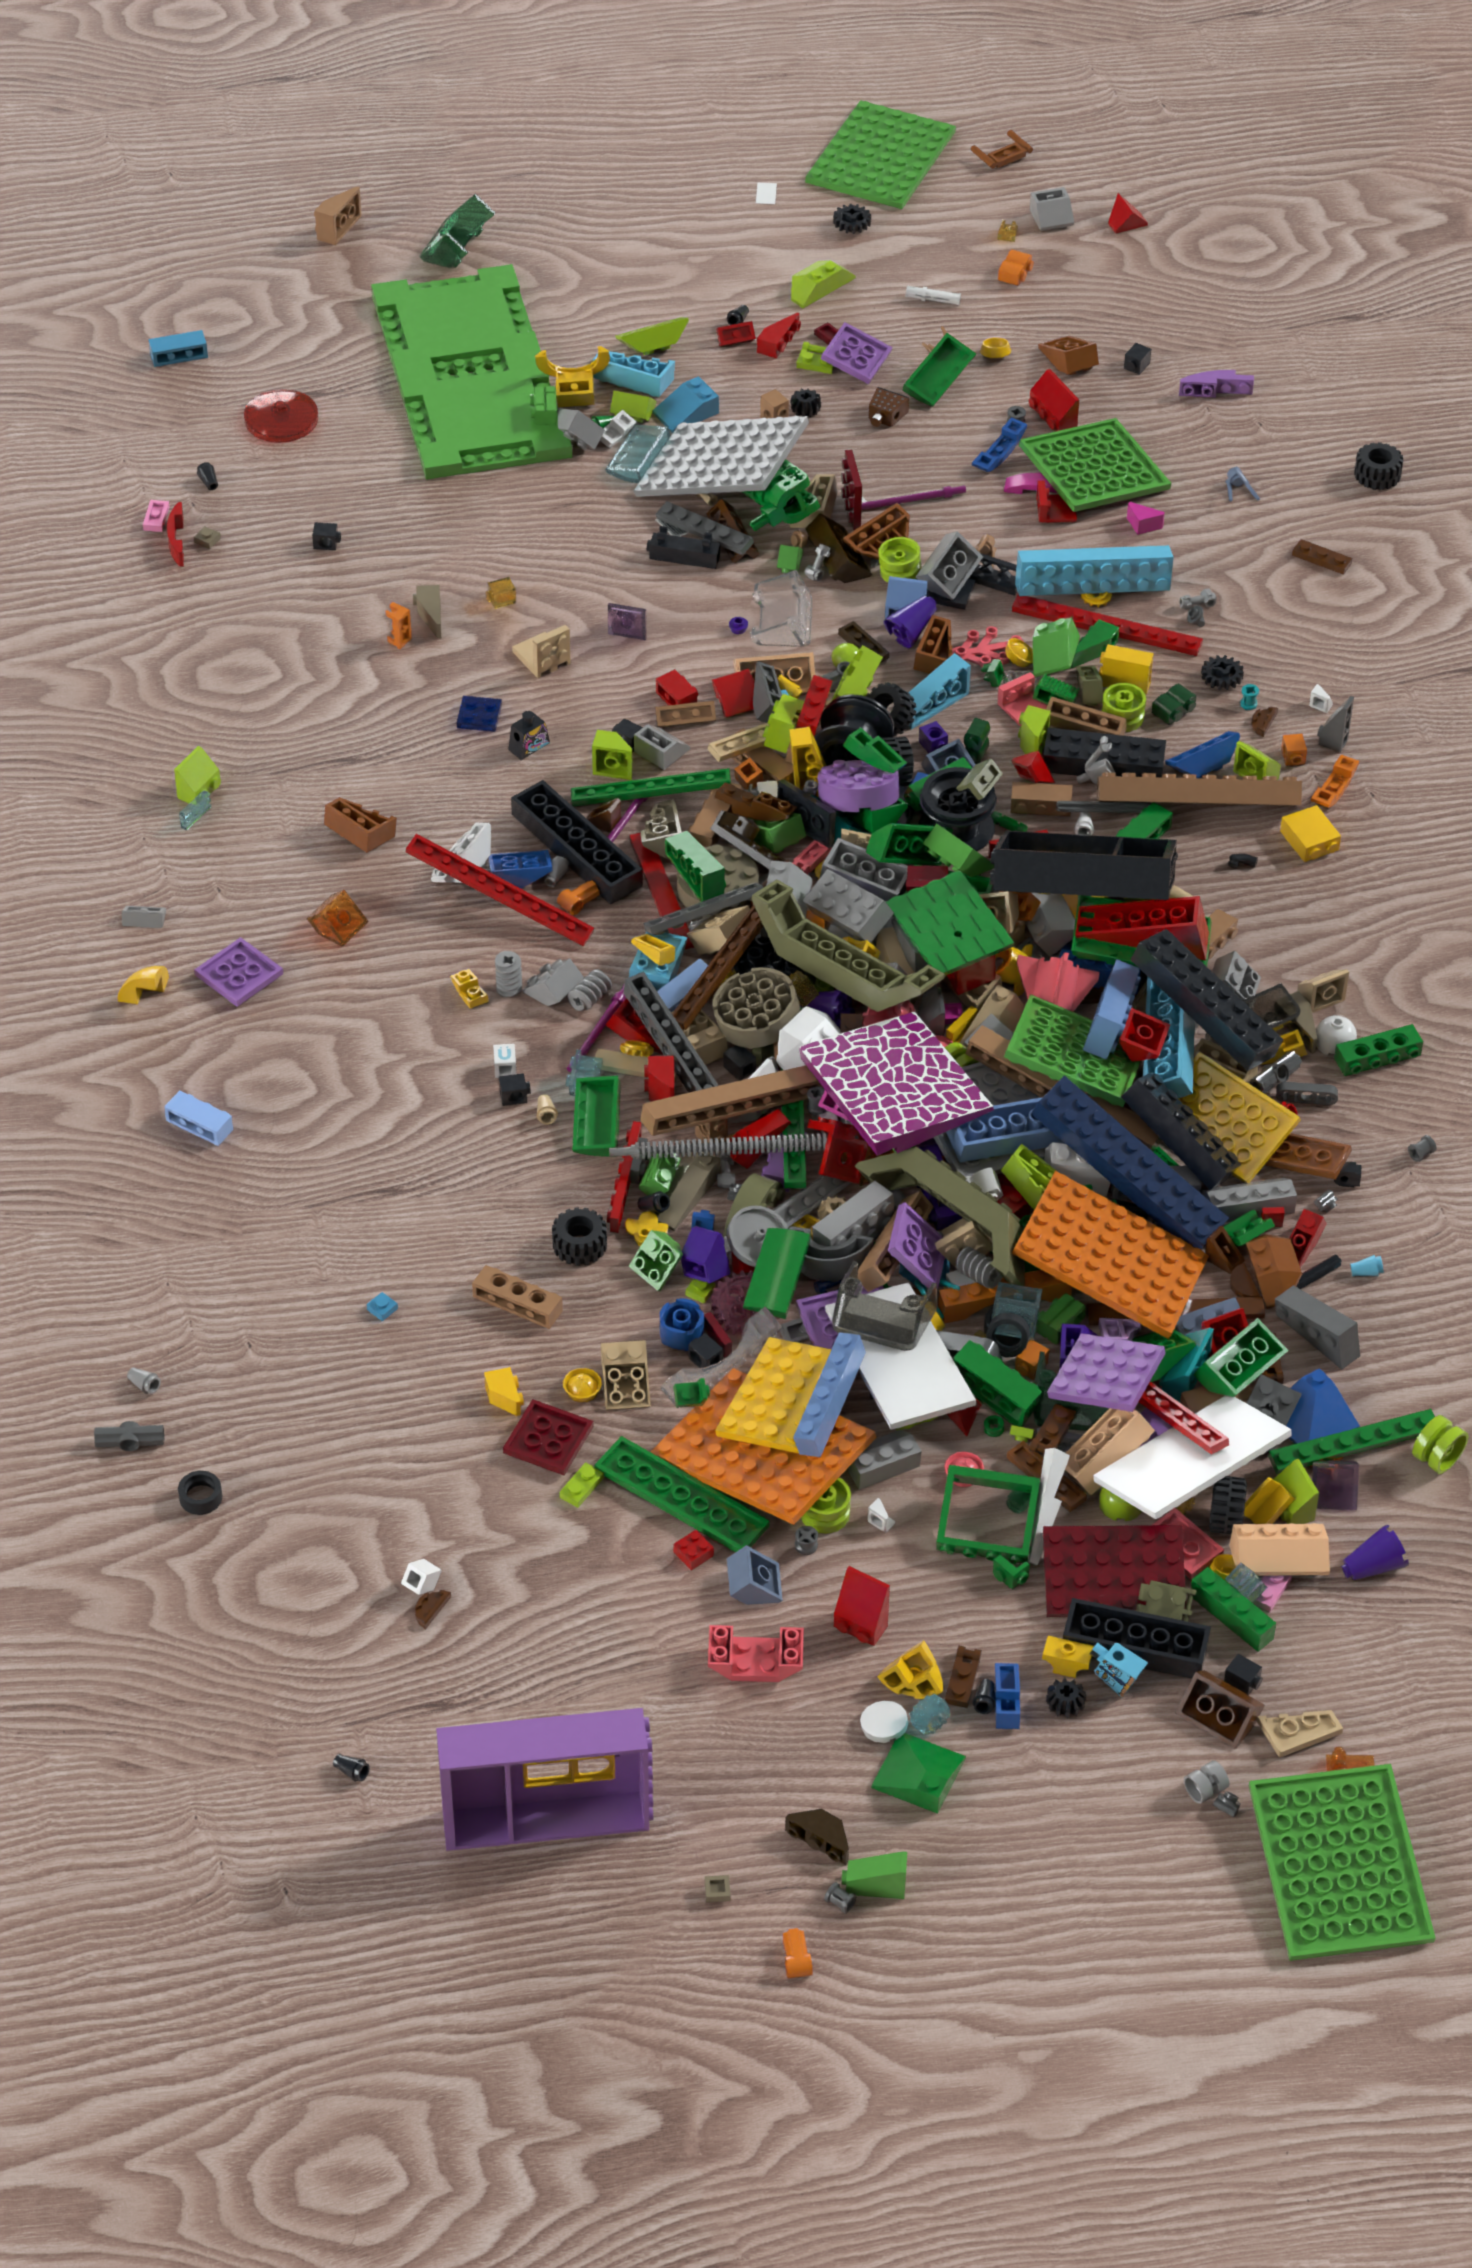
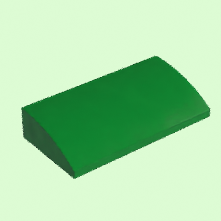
M946 333L904 383L902 391L914 399L933 407L976 356V353L949 333Z
M618 1075L576 1078L573 1152L590 1156L616 1157L609 1156V1148H618L621 1083Z
M767 1228L743 1305L744 1309L786 1320L810 1243V1234L782 1228Z

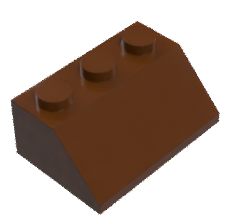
M1203 1670L1195 1672L1175 1714L1237 1749L1255 1726L1257 1716H1260L1265 1705Z

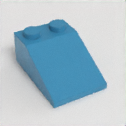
M698 376L681 384L652 411L673 433L680 423H696L719 414V396Z

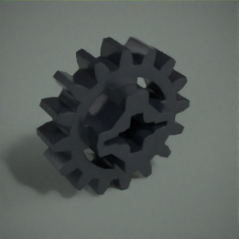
M849 204L848 207L843 205V208L838 207L837 211H834L833 224H835V228H839V231L846 230V233L850 231L853 234L856 231L862 233V229L867 230L871 226L870 210H865V206L860 208L859 204L856 206Z
M1216 655V659L1209 657V661H1204V666L1201 669V678L1205 680L1206 685L1211 684V688L1217 686L1218 690L1222 688L1229 690L1230 686L1236 688V684H1241L1244 676L1243 666H1240V661L1234 662V657L1227 659L1226 655L1223 658Z

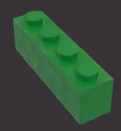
M1153 802L1147 808L1145 807L1136 818L1131 819L1124 829H1120L1116 837L1159 839L1171 828L1173 813Z
M1209 1567L1192 1579L1191 1589L1196 1590V1595H1193V1599L1257 1652L1274 1640L1276 1622Z

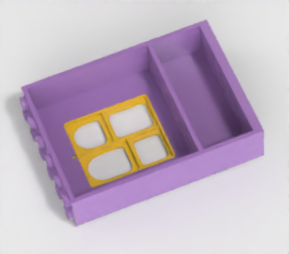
M643 1708L436 1728L446 1851L649 1830V1821L653 1820L652 1740L649 1737V1717H644ZM605 1758L609 1761V1765L601 1771L580 1773L578 1771V1760ZM568 1762L569 1772L566 1775L538 1778L528 1777V1765Z

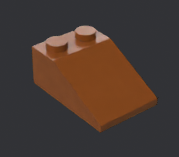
M1068 335L1038 344V348L1056 369L1066 373V375H1074L1078 370L1093 369L1092 366L1099 365L1097 345L1094 342Z

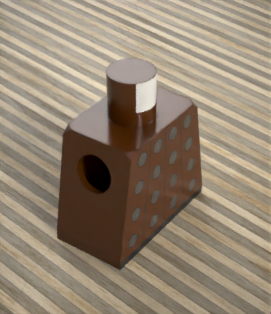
M877 387L869 404L868 418L871 424L875 427H879L881 424L889 427L894 426L909 412V397Z

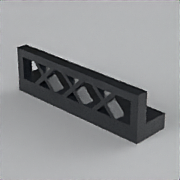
M980 553L983 556L981 559L982 565L978 564L968 579H973L977 584L1015 596L1018 592L1015 585L1016 576L1011 575L1009 570L1016 571L1017 565ZM991 565H997L1000 570H995Z

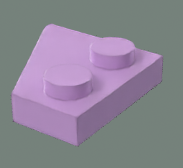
M1099 1318L1101 1337L1132 1341L1142 1327V1324L1132 1319Z

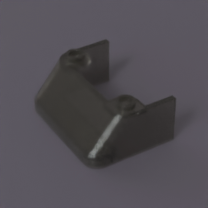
M853 1261L840 1283L832 1317V1328L837 1333L860 1335L862 1340L902 1351L912 1350L917 1346L937 1310V1283L932 1282L924 1297L913 1294L905 1297L901 1304L862 1294V1282L858 1280V1262Z

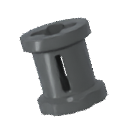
M812 1087L807 1092L809 1099L807 1109L812 1115L823 1114L826 1111L818 1106L825 1091L822 1087Z
M1429 1135L1423 1136L1421 1141L1408 1146L1410 1157L1416 1162L1423 1160V1157L1428 1153H1434L1437 1150L1435 1141Z
M835 1882L827 1890L824 1901L827 1903L832 1902L841 1908V1912L847 1914L854 1906L857 1895L854 1893L849 1894L840 1888V1884Z

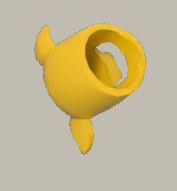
M1032 944L1025 945L1022 951L1012 947L995 954V958L1001 957L1004 959L997 968V971H995L996 974L1001 976L1002 982L1014 985L1013 992L1018 996L1022 995L1025 990L1016 964L1018 955L1032 957Z

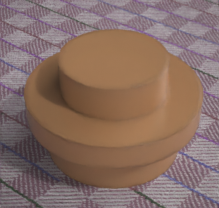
M799 530L794 531L791 536V543L794 547L802 549L807 545V535Z

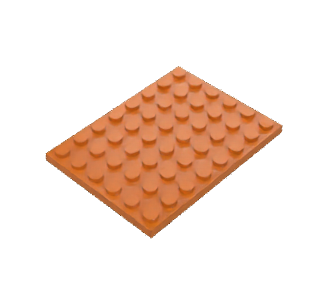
M1056 1170L1012 1251V1254L1167 1339L1170 1338L1209 1257L1201 1249L1193 1247L1181 1238L1172 1235Z
M732 1368L710 1391L709 1398H707L704 1405L695 1406L658 1443L651 1453L699 1481L794 1525L876 1439V1432L839 1415L821 1457L800 1455L799 1453L717 1437L715 1430L747 1376L746 1373Z

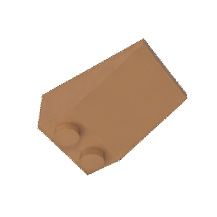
M356 186L323 201L315 209L314 217L316 220L315 231L317 233V240L336 245L362 216L360 187Z

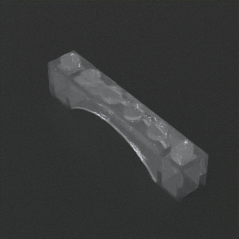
M765 1306L748 1319L743 1327L742 1337L737 1348L727 1358L717 1364L704 1368L681 1369L664 1382L661 1387L662 1391L676 1406L674 1384L697 1382L699 1378H704L705 1385H708L710 1390L713 1387L711 1383L717 1379L719 1382L730 1374L728 1371L731 1368L735 1367V1369L741 1367L746 1362L745 1358L750 1354L752 1357L757 1355L769 1337L778 1338V1332L782 1326Z

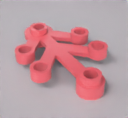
M994 626L986 628V635L977 647L970 648L973 643L979 640V632L970 630L967 633V640L964 644L952 649V655L955 653L966 662L970 661L981 667L984 664L991 663V659H1001L1003 665L1008 664L1010 661L1005 652H1000L999 654L993 652L1005 649L1008 641L989 645L992 639L997 637V628ZM1014 635L1011 637L1023 641V639L1018 635Z

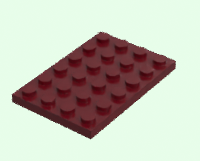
M1182 1525L1043 1526L1046 1617H1068L1072 1598L1136 1611L1137 1604H1146L1145 1601L1138 1600L1141 1584L1149 1585L1151 1580L1186 1588Z

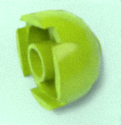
M1102 1487L1099 1495V1506L1103 1514L1108 1518L1116 1521L1117 1518L1131 1521L1142 1513L1138 1508Z

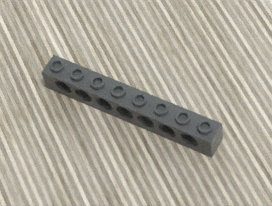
M643 971L625 979L624 995L664 1056H674V1071L688 1093L719 1086L645 972Z

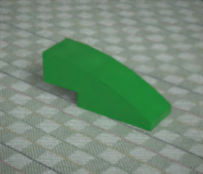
M861 727L850 734L843 744L847 750L862 761L886 772L895 773L907 764L879 736L873 739Z

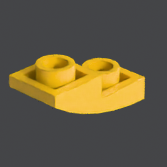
M470 969L462 970L450 976L459 995L470 1009L489 1002L488 995L479 986L478 978Z

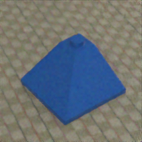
M549 850L491 854L488 857L490 873L521 889L553 871Z
M1320 1368L1303 1376L1290 1387L1302 1394L1286 1427L1291 1429L1292 1436L1289 1439L1294 1444L1360 1427L1335 1383Z

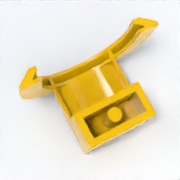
M597 346V358L592 363L577 368H565L551 363L547 358L546 350H542L535 355L538 369L547 375L556 377L558 407L595 405L593 375L602 371L609 364V350L602 346Z

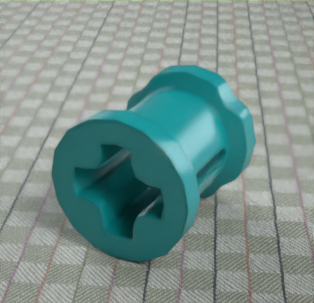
M1246 684L1242 687L1243 698L1240 700V706L1245 710H1254L1257 707L1256 697L1259 695V688L1254 684Z

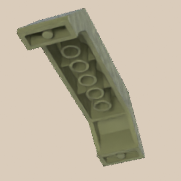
M777 879L752 895L751 900L777 955L849 995L854 1000L863 1003L872 1010L879 1012L917 997L945 977L944 973L930 965L925 966L918 972L905 975L805 918L792 893L793 888Z
M916 1147L900 1153L896 1152L861 1161L855 1165L857 1170L870 1184L876 1181L889 1191L917 1185L966 1221H972L983 1233L992 1238L994 1260L990 1264L1009 1284L1021 1292L1025 1289V1260L1012 1254L1024 1229L1019 1224L1020 1219L1012 1213V1210L1004 1203L1000 1205L996 1202L997 1199L988 1192L986 1194L983 1193L977 1184L972 1181L971 1183L966 1181L967 1178L958 1171H952L951 1167L943 1160L939 1162L936 1159L937 1157L927 1149L923 1152Z

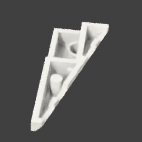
M1056 1448L1045 1449L1028 1560L1033 1565H1038L1043 1552V1526H1053L1062 1502L1054 1497L1070 1455Z

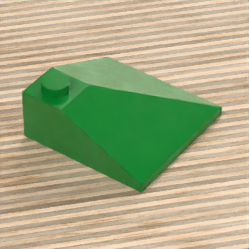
M1173 1330L1169 1339L1156 1332L1147 1333L1132 1339L1133 1342L1165 1347V1355L1150 1382L1159 1380L1196 1346L1195 1341L1176 1330Z
M904 1733L894 1741L871 1788L938 1814L966 1756Z

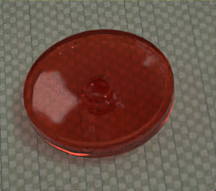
M276 389L257 395L247 404L244 410V422L247 430L261 440L275 443L291 442L303 438L313 431L318 423V408L314 400L302 392L290 389Z

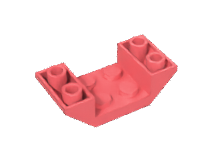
M710 1625L708 1667L731 1681L780 1682L803 1669L804 1628L780 1627V1638L733 1637V1626Z

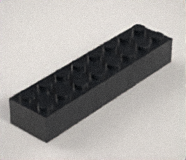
M544 780L511 797L512 815L554 854L565 858L569 862V867L585 882L591 880L595 882L599 889V894L608 903L613 904L643 887V869Z
M1165 929L1139 942L1131 961L1246 1071L1276 1055L1284 1039L1171 932Z

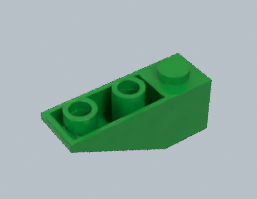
M1098 619L1094 626H1090L1085 637H1081L1071 668L1101 657V653L1106 651L1108 644L1115 646L1118 642L1119 627Z

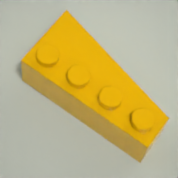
M810 727L789 729L794 786L803 790L808 780L815 781L818 786V773L822 767L827 765Z

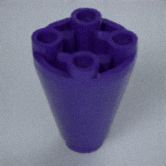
M839 990L807 993L797 996L800 1007L804 1008L807 1006L828 1014L839 1029L841 1013L855 1014V1009L852 1008V997Z

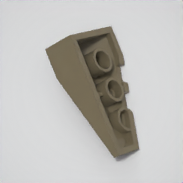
M675 799L655 803L650 813V820L646 821V828L641 831L643 846L666 859L669 858L665 853V838L682 832Z
M696 1152V1157H693L691 1153V1157L685 1155V1157L681 1158L669 1190L665 1193L669 1196L670 1206L663 1213H658V1223L668 1224V1228L673 1231L678 1228L716 1182L717 1174H721V1158L714 1155L710 1156V1153H708V1156H704V1152H702V1156H698V1152Z

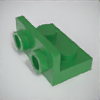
M1250 1210L1223 1227L1237 1247L1242 1246L1275 1225L1271 1218L1262 1220L1261 1217H1258L1255 1210Z

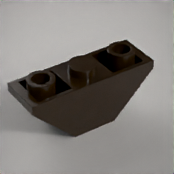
M823 1809L791 1813L785 1817V1831L791 1837L799 1838L812 1849L820 1850L827 1854L833 1861L847 1865L849 1861V1846L841 1819Z

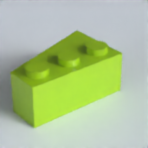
M862 645L847 666L832 700L851 694L866 696L867 688L871 685L874 679L873 675L883 657Z
M782 694L780 701H775L772 710L774 713L770 714L767 723L770 726L766 725L762 736L766 738L764 746L787 753L790 745L789 729L796 728L804 704L803 700Z
M1021 1144L1001 1171L1035 1210L1055 1169Z

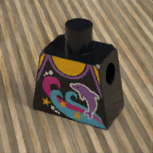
M524 711L522 718L511 726L508 750L520 760H523L550 743L546 723L532 711Z

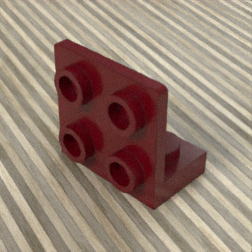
M908 866L906 893L914 888L923 887L933 880L946 877L948 875V866Z

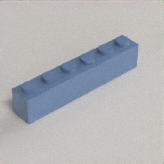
M839 1332L793 1436L800 1455L821 1457L866 1353L860 1335Z

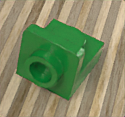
M699 1378L697 1382L677 1383L673 1386L676 1408L703 1406L710 1395L709 1386L705 1385L704 1378Z

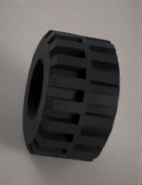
M1382 442L1364 445L1363 448L1359 449L1356 456L1354 470L1356 480H1359L1361 485L1364 484V487H1370L1373 490L1390 489L1391 486H1396L1401 479L1403 455H1401L1400 450H1396V447L1390 446L1387 443L1382 444Z
M885 682V685L882 683L878 684V688L873 687L871 689L872 692L868 693L866 697L877 701L886 709L890 704L894 703L893 710L890 713L894 722V737L897 736V733L903 734L904 729L908 730L910 728L909 724L915 720L913 716L916 715L917 711L914 710L916 703L913 702V696L894 683Z
M905 736L881 738L907 762L904 767L898 770L899 786H909L914 771V758L909 740Z
M575 1207L574 1210L567 1209L566 1213L561 1212L558 1218H555L554 1225H552V1244L555 1255L559 1256L561 1261L566 1260L567 1264L575 1263V1266H580V1264L589 1265L591 1261L593 1263L598 1261V1258H601L607 1249V1227L603 1217L600 1214L597 1215V1212L594 1210L589 1211V1208L579 1209V1207Z
M1225 1476L1214 1483L1209 1522L1211 1532L1232 1535L1233 1524H1243L1247 1489L1245 1478Z

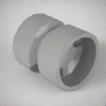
M1214 1760L1202 1766L1200 1770H1195L1184 1777V1785L1188 1794L1199 1804L1210 1799L1213 1794H1218L1227 1789L1230 1784L1224 1768Z

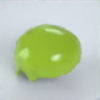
M842 643L836 646L831 654L833 665L837 668V665L841 662H851L859 651L858 647L850 643Z

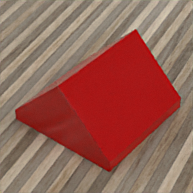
M1131 1008L1124 1031L1119 1039L1120 1045L1131 1061L1157 1059L1171 1024Z
M1239 1308L1202 1322L1201 1330L1206 1328L1214 1329L1210 1357L1248 1326L1244 1308Z

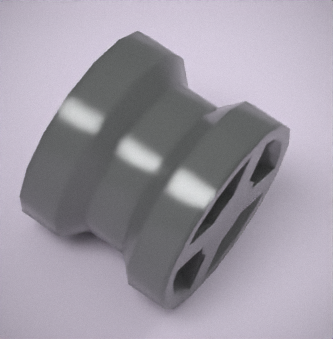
M1020 406L1010 407L1007 412V422L1012 417L1025 423L1026 410Z
M802 1526L796 1530L795 1549L802 1555L813 1554L818 1548V1532L811 1526Z

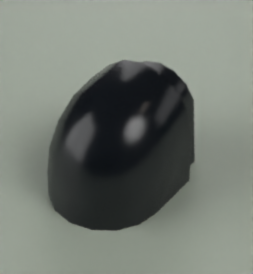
M1353 1161L1345 1162L1334 1182L1342 1187H1360L1362 1165H1358Z

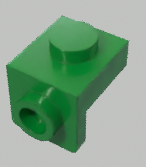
M1002 1555L994 1559L993 1574L995 1578L1005 1583L1012 1590L1018 1585H1023L1029 1578V1563L1024 1562L1016 1568Z

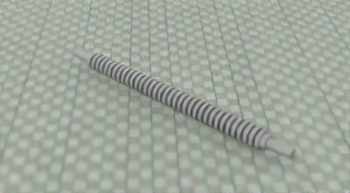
M817 1133L816 1138L815 1134H811V1138H809V1134H805V1138L803 1134H800L799 1139L797 1134L794 1135V1139H792V1135H788V1139L786 1135H783L782 1139L780 1135H777V1140H775V1136H771V1140L769 1136H766V1140H764L763 1136H760V1141H758V1136H755L754 1141L752 1137H749V1141H747L746 1137H743V1141H741V1137H737V1142L735 1137L732 1138V1142H730V1138H726V1142H724V1138H720V1142H718V1138H715V1143H713V1139H709V1143H707V1139H703V1143H701V1139H698V1144L693 1139L692 1144H690V1140H686V1144H684V1140H681V1144H679L678 1140H675V1145H673V1141H669V1145H667V1141H664V1145H662L661 1141H658V1146H656V1141H652V1146H650V1142H647V1146H645L644 1142H641V1146H639V1142H635V1145H631V1147L609 1148V1156L631 1155V1158L636 1157V1159H639V1155H641L642 1159H645V1155H647V1159H651V1154H653V1159H656V1154H658L659 1158H662V1154H664V1158H668V1154H670V1158H673L674 1153L676 1157H679V1153H681V1157H685V1153H687V1157H691L692 1152L693 1157H696V1152H698V1156H702V1152H704V1156H708V1152L710 1156H713V1151H715L717 1156L719 1151H721V1155H725V1151L727 1155H730L731 1150L733 1155H736V1150H738V1154H742V1150L744 1154H747V1150H749V1154H753V1149H755V1154H757L759 1149L761 1153H764V1149H766V1153H770V1149H772V1153H776V1148L778 1152H781V1148H783V1152H787V1148H789V1152H793V1147L795 1152H798V1147H800V1151H804V1147H806V1151H810V1147L812 1151H815V1146H817L818 1151L821 1150V1146L825 1150L827 1137L826 1133H822V1137L820 1133Z

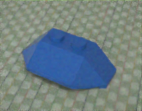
M1225 732L1218 737L1165 760V764L1183 774H1194L1197 779H1200L1202 775H1207L1210 771H1218L1223 768V765L1231 761L1236 743L1240 739V733Z

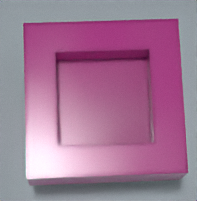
M944 1004L945 1025L953 1024L963 1014L962 1004Z

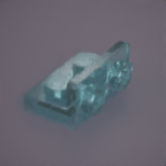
M576 1050L575 1056H572L570 1060L571 1074H567L566 1087H569V1094L571 1096H575L576 1078L600 1077L603 1065L602 1058L583 1056L581 1050Z

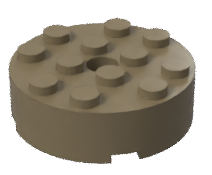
M718 844L704 847L725 868V893L755 882L759 883L757 865L750 856L740 849ZM677 870V896L679 902L681 901L685 908L700 903L697 896ZM745 900L740 902V905L737 907H726L721 910L726 911L743 906H749L750 908V901Z
M752 968V972L742 975L737 973L728 978L716 991L712 1004L714 1015L720 1031L730 1043L750 1049L773 1044L779 1040V1031L800 1012V1004L792 981L784 973L771 968Z

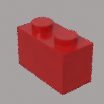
M675 669L656 678V693L668 705L697 703L698 691L696 687L692 686Z

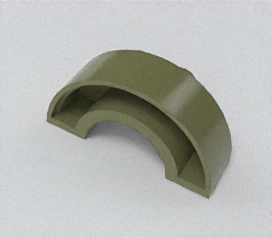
M756 1173L750 1175L735 1197L727 1218L723 1238L727 1236L729 1222L739 1210L748 1206H763L766 1208L770 1206L775 1208L778 1201H782L786 1190L782 1184Z

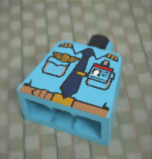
M1097 1643L1089 1653L1100 1662L1095 1669V1674L1120 1697L1126 1694L1148 1664V1662L1118 1643H1115L1109 1651Z

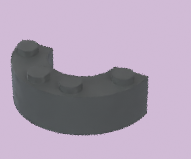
M789 1227V1230L810 1234V1243L801 1269V1273L810 1279L838 1282L855 1276L874 1245L873 1237L852 1235L849 1240L842 1244L823 1246L812 1240L811 1229Z

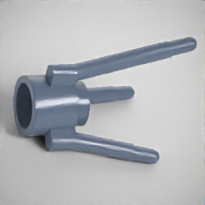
M1237 466L1231 468L1227 473L1228 479L1225 481L1228 488L1229 501L1233 500L1232 485L1238 487L1242 484L1247 487L1256 500H1260V497L1250 486L1241 469Z

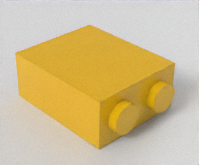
M1108 644L1106 651L1102 652L1100 657V663L1103 666L1100 667L1099 674L1103 680V687H1109L1117 683H1130L1141 688L1145 695H1147L1151 683L1154 653Z
M1317 805L1282 817L1280 832L1304 862L1339 851L1341 835Z

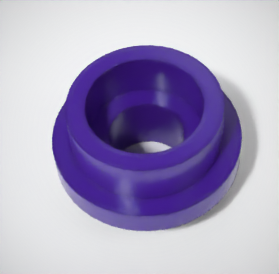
M734 617L729 621V628L734 634H743L748 628V621L743 617Z

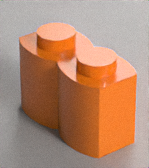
M1013 249L1010 250L1006 259L1000 265L998 280L1019 286L1021 282L1025 281L1028 271H1031L1034 261H1032V255Z

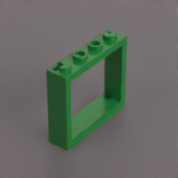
M949 1465L936 1550L947 1552L949 1555L954 1554V1552L961 1553L969 1558H976L977 1556L986 1557L990 1561H994L996 1557L1002 1555L1006 1560L1015 1565L1016 1562L1028 1563L1040 1478ZM954 1482L1031 1493L1023 1547L1016 1548L945 1537Z

